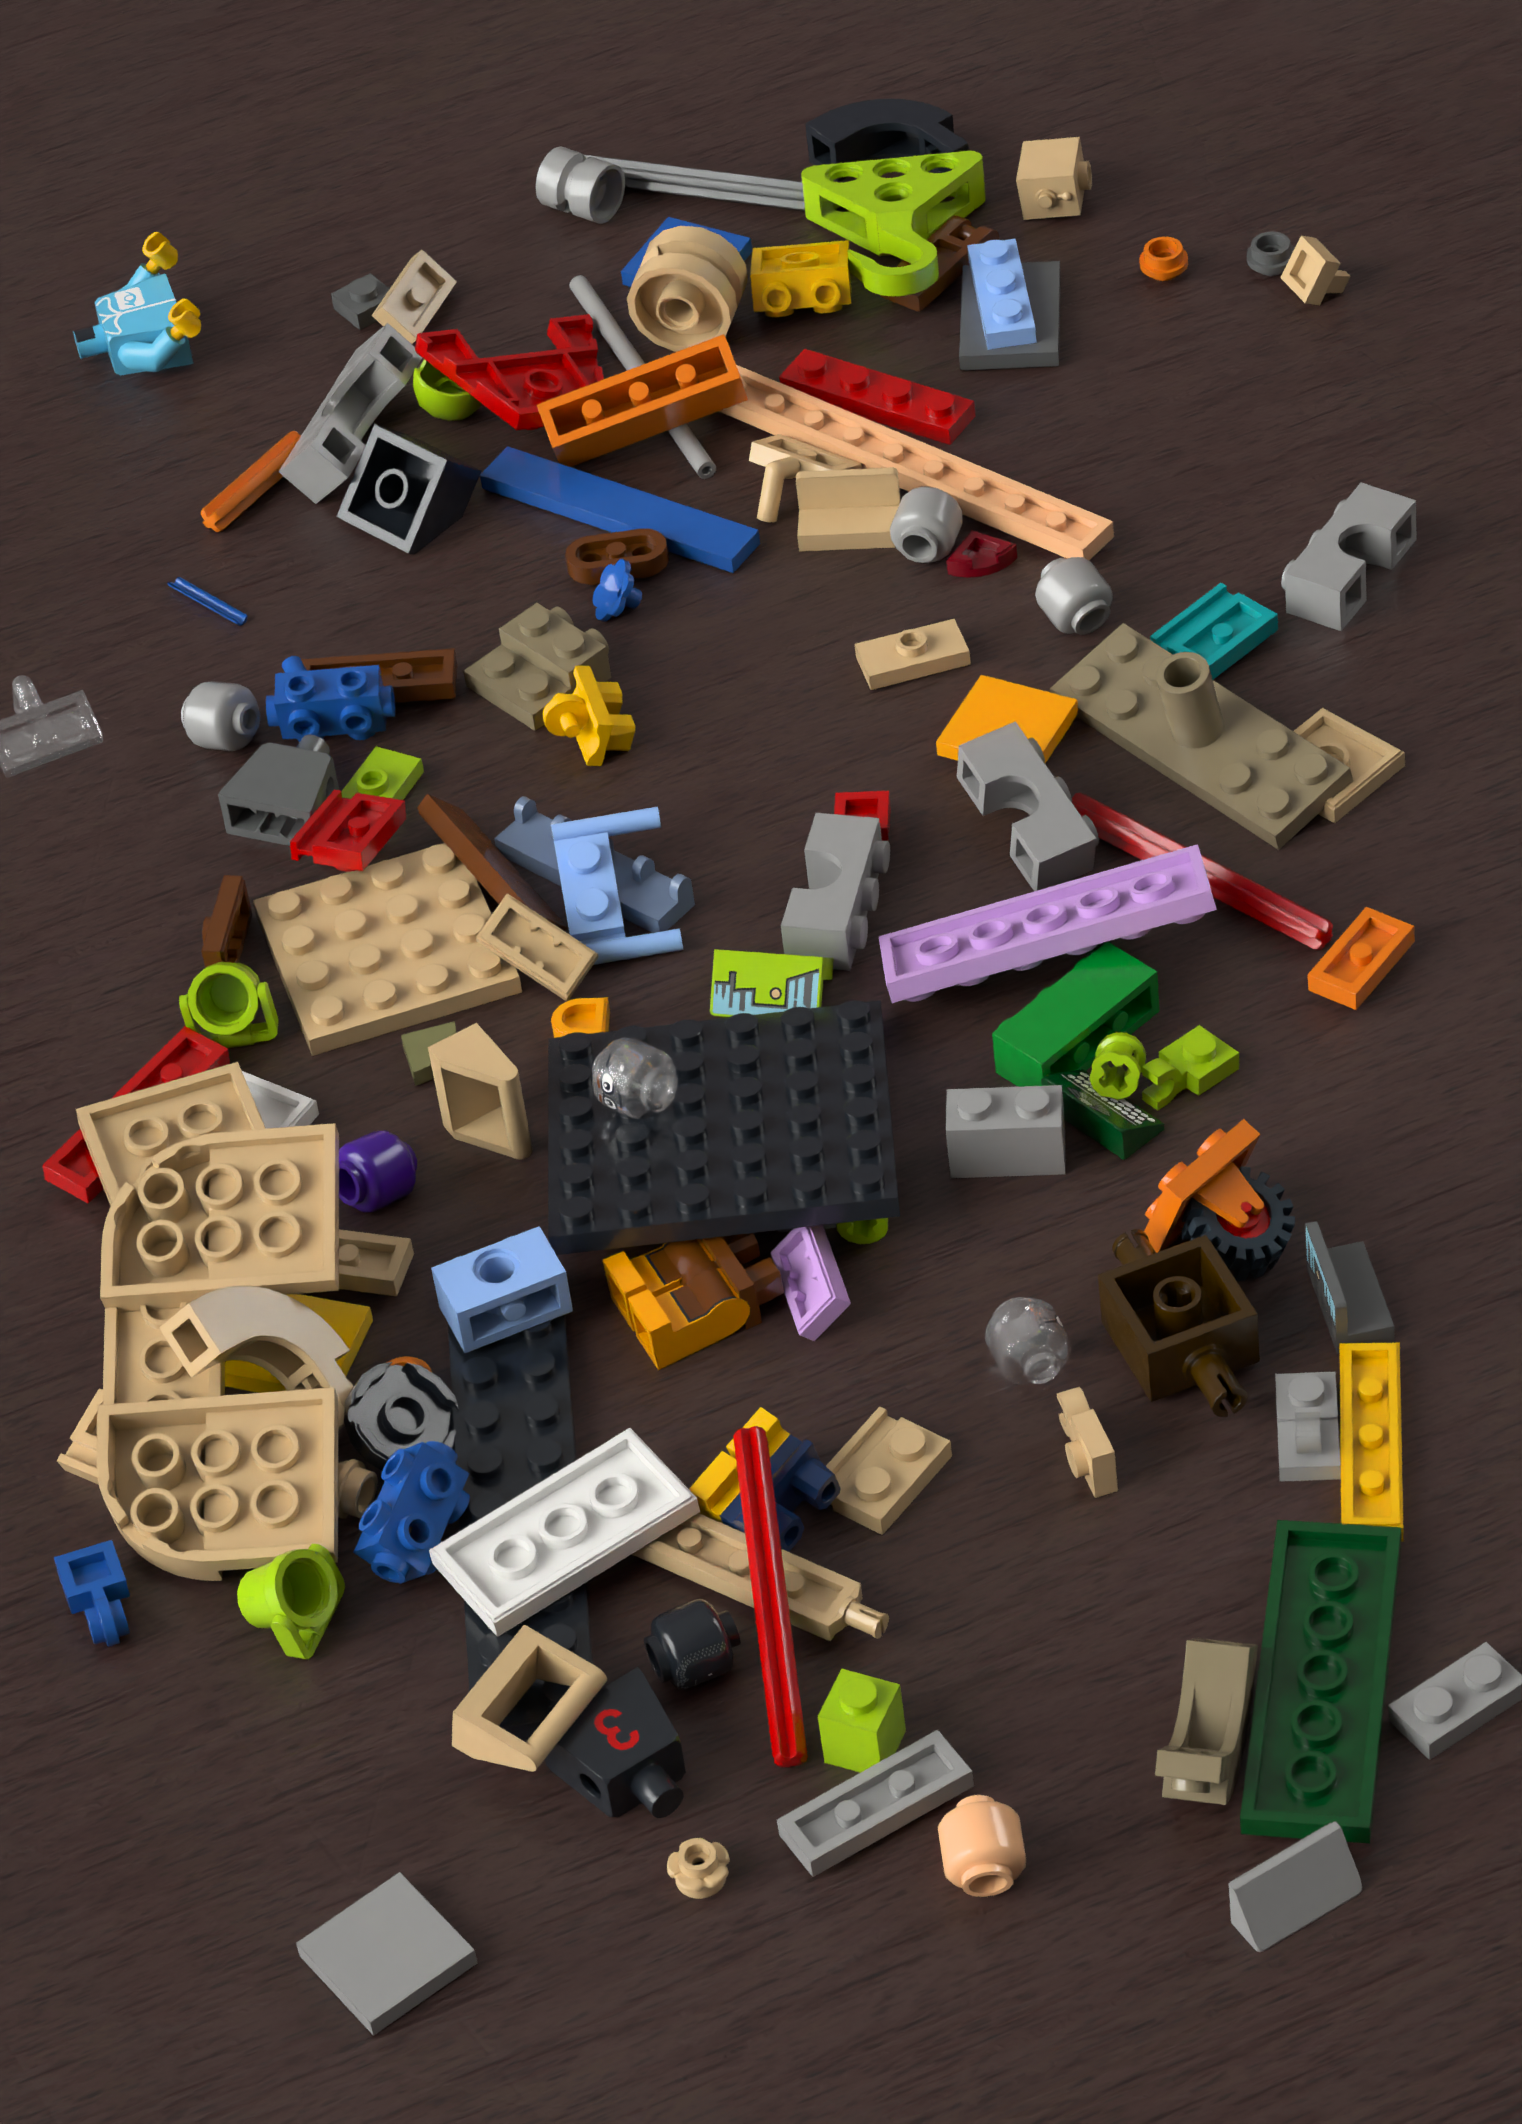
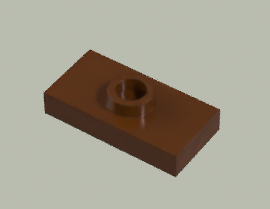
M223 876L212 916H206L202 929L203 947L201 952L205 968L218 962L239 963L253 915L246 883L242 876Z

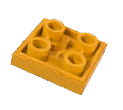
M981 675L937 739V755L958 761L959 745L1016 721L1027 739L1034 738L1037 741L1046 763L1078 715V701L1074 698Z

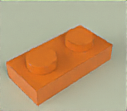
M1365 907L1308 973V991L1357 1010L1415 942L1414 926Z

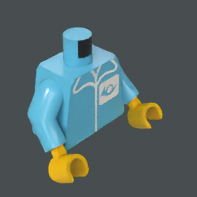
M160 232L152 233L143 244V253L150 259L147 264H140L126 286L118 291L99 297L95 301L99 324L73 331L80 359L108 352L114 371L119 375L146 371L158 372L165 368L193 364L188 338L198 335L201 330L200 310L188 299H181L176 302L166 273L160 275V269H170L178 261L177 250Z

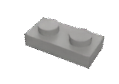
M1485 1642L1389 1704V1722L1423 1755L1431 1760L1521 1701L1522 1675Z

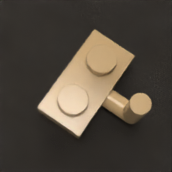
M781 434L753 441L749 461L766 467L757 519L764 522L777 521L784 479L796 478V474L801 471L861 469L862 463Z

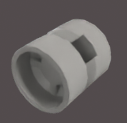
M559 146L553 148L542 161L537 174L535 188L537 198L541 204L566 213L572 212L575 216L603 224L608 222L620 207L624 196L625 177L623 170L618 165L595 157L586 159L584 154Z

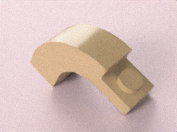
M243 1285L229 1286L216 1289L189 1302L159 1327L191 1378L218 1363L228 1360H242L254 1363L270 1372L282 1383L287 1391L335 1387L338 1395V1431L345 1426V1400L354 1386L346 1378L336 1361L348 1353L350 1349L323 1318L299 1301L267 1288Z

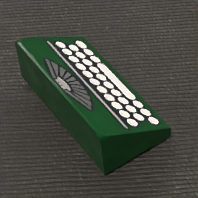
M1084 1069L1048 1074L1041 1079L1042 1086L1062 1085L1064 1119L1123 1160L1127 1159L1164 1130L1163 1122L1127 1098L1115 1100L1111 1097L1100 1096L1092 1087L1089 1080L1090 1073Z

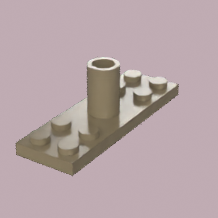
M1124 623L1050 688L1051 693L1077 699L1078 715L1076 717L1278 850L1324 809V804L1329 798L1335 797L1353 782L1350 767L1212 680L1208 662L1204 657L1193 652L1171 654Z

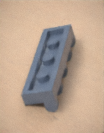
M523 796L518 799L514 806L515 821L494 838L495 845L506 859L561 886L551 824L572 820L561 814L552 820L537 812L535 801ZM609 838L622 918L652 933L667 931L695 905L691 879L682 874H677L671 879L655 871L652 859L640 855L636 860H633L615 851L613 841Z

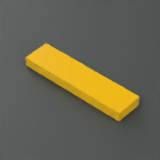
M1339 1343L1341 1524L1401 1527V1542H1404L1400 1343Z

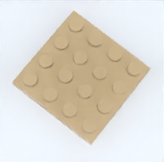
M445 843L369 865L364 871L356 870L330 876L319 881L253 900L256 917L312 1056L522 993L520 977L516 968L476 941L477 935L492 914L476 878Z

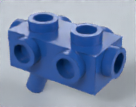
M290 656L282 663V669L285 673H275V695L266 696V713L269 727L280 726L282 739L296 738L299 742L305 735H315L323 739L324 736L348 734L355 740H365L372 737L378 731H386V717L395 716L392 685H383L379 665L307 671L300 657Z
M436 1441L421 1442L406 1449L397 1450L388 1459L382 1470L381 1478L385 1482L377 1500L370 1504L361 1517L359 1529L362 1533L353 1553L371 1564L372 1571L384 1580L402 1584L423 1575L432 1574L437 1568L432 1564L429 1550L443 1542L441 1538L447 1524L457 1521L468 1506L470 1495L463 1490V1487L470 1473L456 1465L457 1453L443 1443ZM412 1526V1531L409 1534V1527Z

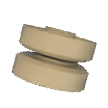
M677 226L663 230L650 241L641 266L634 278L627 296L629 315L638 330L648 339L674 352L723 334L726 337L748 282L746 264L738 250L731 243L712 231L693 226Z

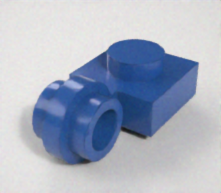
M109 1540L54 1557L71 1614L81 1611L85 1612L94 1645L105 1641L108 1647L119 1644V1637L130 1634L120 1599L130 1597L113 1541Z

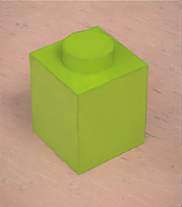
M841 1669L818 1715L824 1763L861 1773L896 1753L906 1732L900 1684Z

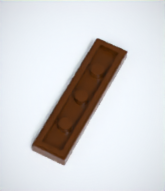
M430 794L424 797L417 807L418 813L498 904L508 893L566 932L568 927L463 809Z

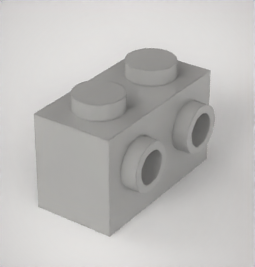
M1062 1085L947 1089L946 1139L951 1178L1065 1174L1066 1131Z

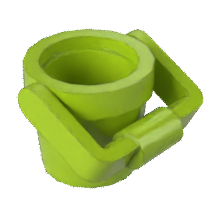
M218 962L207 966L193 979L188 994L179 996V1005L185 1026L226 1048L254 1045L255 1042L268 1041L277 1035L278 1016L268 983H260L258 975L244 964ZM261 1006L266 1022L250 1023L255 1019ZM200 1026H201L203 1029L207 1030V1031H206V1032H202V1031L200 1030Z
M311 1544L309 1549L287 1551L276 1556L272 1562L247 1572L240 1580L237 1590L238 1605L242 1615L250 1624L257 1628L272 1629L287 1656L309 1660L321 1641L343 1596L345 1582L330 1552L322 1545Z

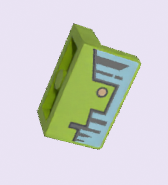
M714 949L710 1013L713 1016L731 1017L740 1013L757 1015L783 1012L793 1007H821L823 980H832L834 958Z

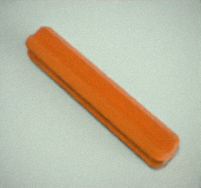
M290 431L201 510L205 527L211 528L215 532L223 531L284 476L279 473V470L301 435L296 431Z

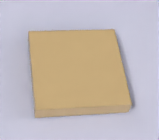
M1321 708L1293 731L1351 769L1353 782L1335 797L1329 798L1324 804V809L1319 813V815L1333 823L1340 820L1405 766V752L1324 708Z

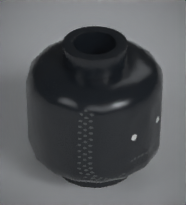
M696 1599L659 1614L651 1623V1635L644 1638L648 1659L659 1681L665 1683L670 1680L680 1690H688L729 1672L733 1666L732 1648L741 1644L737 1627L730 1613L727 1610L717 1613L714 1607L704 1599Z

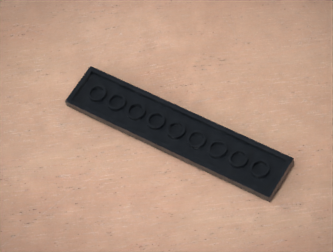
M566 1314L467 1353H464L448 1324L451 1388L460 1409L457 1410L453 1407L454 1430L459 1428L454 1436L455 1452L458 1455L456 1465L470 1473L463 1487V1490L469 1493L470 1500L466 1510L459 1518L460 1531L577 1460ZM587 1582L498 1637L464 1600L469 1692L524 1624L593 1664ZM536 1679L499 1727L521 1740L529 1739L570 1686Z

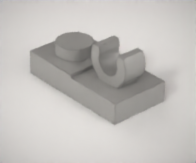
M1336 1372L1275 1374L1280 1482L1341 1479Z

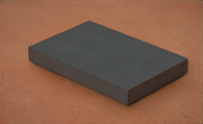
M1060 261L1021 263L1035 323L1037 343L989 350L987 349L970 265H963L959 348L960 370L1059 366Z

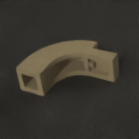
M1198 1637L1187 1640L1181 1698L1175 1729L1170 1743L1157 1750L1155 1776L1164 1777L1162 1797L1226 1805L1229 1802L1237 1782L1248 1731L1256 1671L1257 1644Z

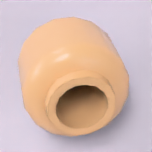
M986 1795L966 1797L959 1801L957 1807L948 1812L938 1825L944 1874L952 1884L963 1888V1891L969 1895L987 1897L1003 1893L1013 1885V1881L1019 1877L1026 1867L1020 1818L1006 1804L995 1802L993 1798Z

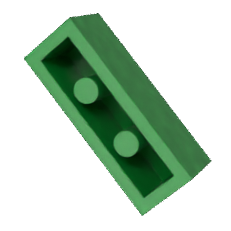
M1107 941L1090 956L1082 958L1070 972L1055 984L1043 989L1031 1003L1016 1015L1004 1020L997 1030L992 1033L996 1073L1017 1087L1042 1086L1041 1079L1048 1074L1079 1069L1087 1071L1092 1067L1096 1049L1102 1039L1115 1032L1131 1035L1160 1012L1157 971Z

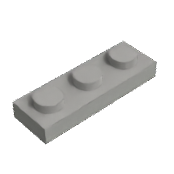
M936 1730L777 1819L779 1835L811 1876L814 1877L974 1787L973 1773L943 1735Z

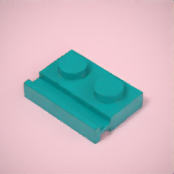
M1219 583L1150 636V640L1171 654L1193 652L1201 655L1208 662L1212 680H1214L1278 630V614L1239 592L1235 595L1227 592V586Z

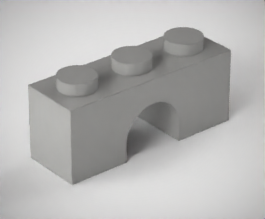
M1361 482L1347 500L1343 499L1339 502L1334 515L1325 526L1313 533L1308 546L1296 560H1291L1285 567L1281 585L1285 590L1286 613L1342 631L1367 601L1366 564H1374L1392 570L1417 540L1416 500Z
M1016 721L959 745L957 779L982 816L1003 808H1017L1030 815L1012 823L1010 857L1033 891L1065 883L1093 870L1095 848L1099 844L1098 833L1093 822L1086 815L1081 817L1072 804L1071 794L1064 780L1059 776L1054 778L1045 765L1044 755L1039 744L1034 738L1027 739Z
M816 813L804 849L809 889L792 888L781 923L784 954L834 958L833 969L850 971L856 949H864L868 934V920L866 916L868 911H875L879 898V881L877 878L879 873H887L890 861L889 841H882L879 818Z

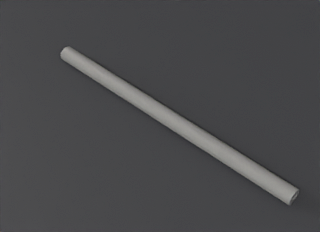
M582 275L574 277L569 284L571 291L586 313L592 317L593 323L626 371L645 364L586 277ZM687 423L668 430L698 476L702 479L710 478L716 471V465Z

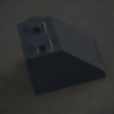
M374 424L336 517L409 554L415 555L463 517L482 470L411 435Z

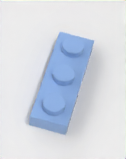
M1016 239L989 240L980 244L967 245L969 265L987 349L1037 343L1035 323Z

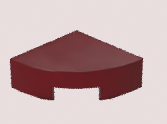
M971 531L948 558V575L981 577L1001 571L1018 558L1017 545Z

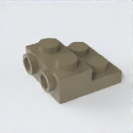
M535 603L500 627L501 645L463 670L466 687L534 731L545 724L543 721V710L554 695L558 693L572 694L576 688V679L573 674L575 665L590 666L596 682H606L611 678L608 659L609 646L603 635L593 628L583 632L574 626L569 614L561 607L556 606L548 610L539 603Z

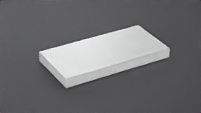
M628 1428L429 1550L432 1564L498 1637L700 1512L697 1497L631 1428Z

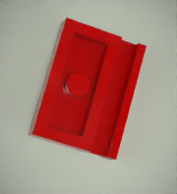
M334 789L290 840L291 859L299 861L304 855L313 856L315 864L333 866L345 872L364 871L406 820L405 800L355 793L349 799L342 797L341 790Z

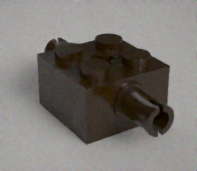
M1139 1229L1131 1230V1235L1138 1244L1136 1248L1126 1232L1121 1234L1113 1243L1112 1251L1122 1266L1098 1274L1101 1321L1149 1400L1153 1402L1198 1385L1216 1416H1228V1411L1222 1403L1223 1399L1231 1408L1232 1413H1237L1246 1404L1248 1395L1232 1372L1260 1362L1258 1314L1207 1235L1156 1253L1144 1231Z

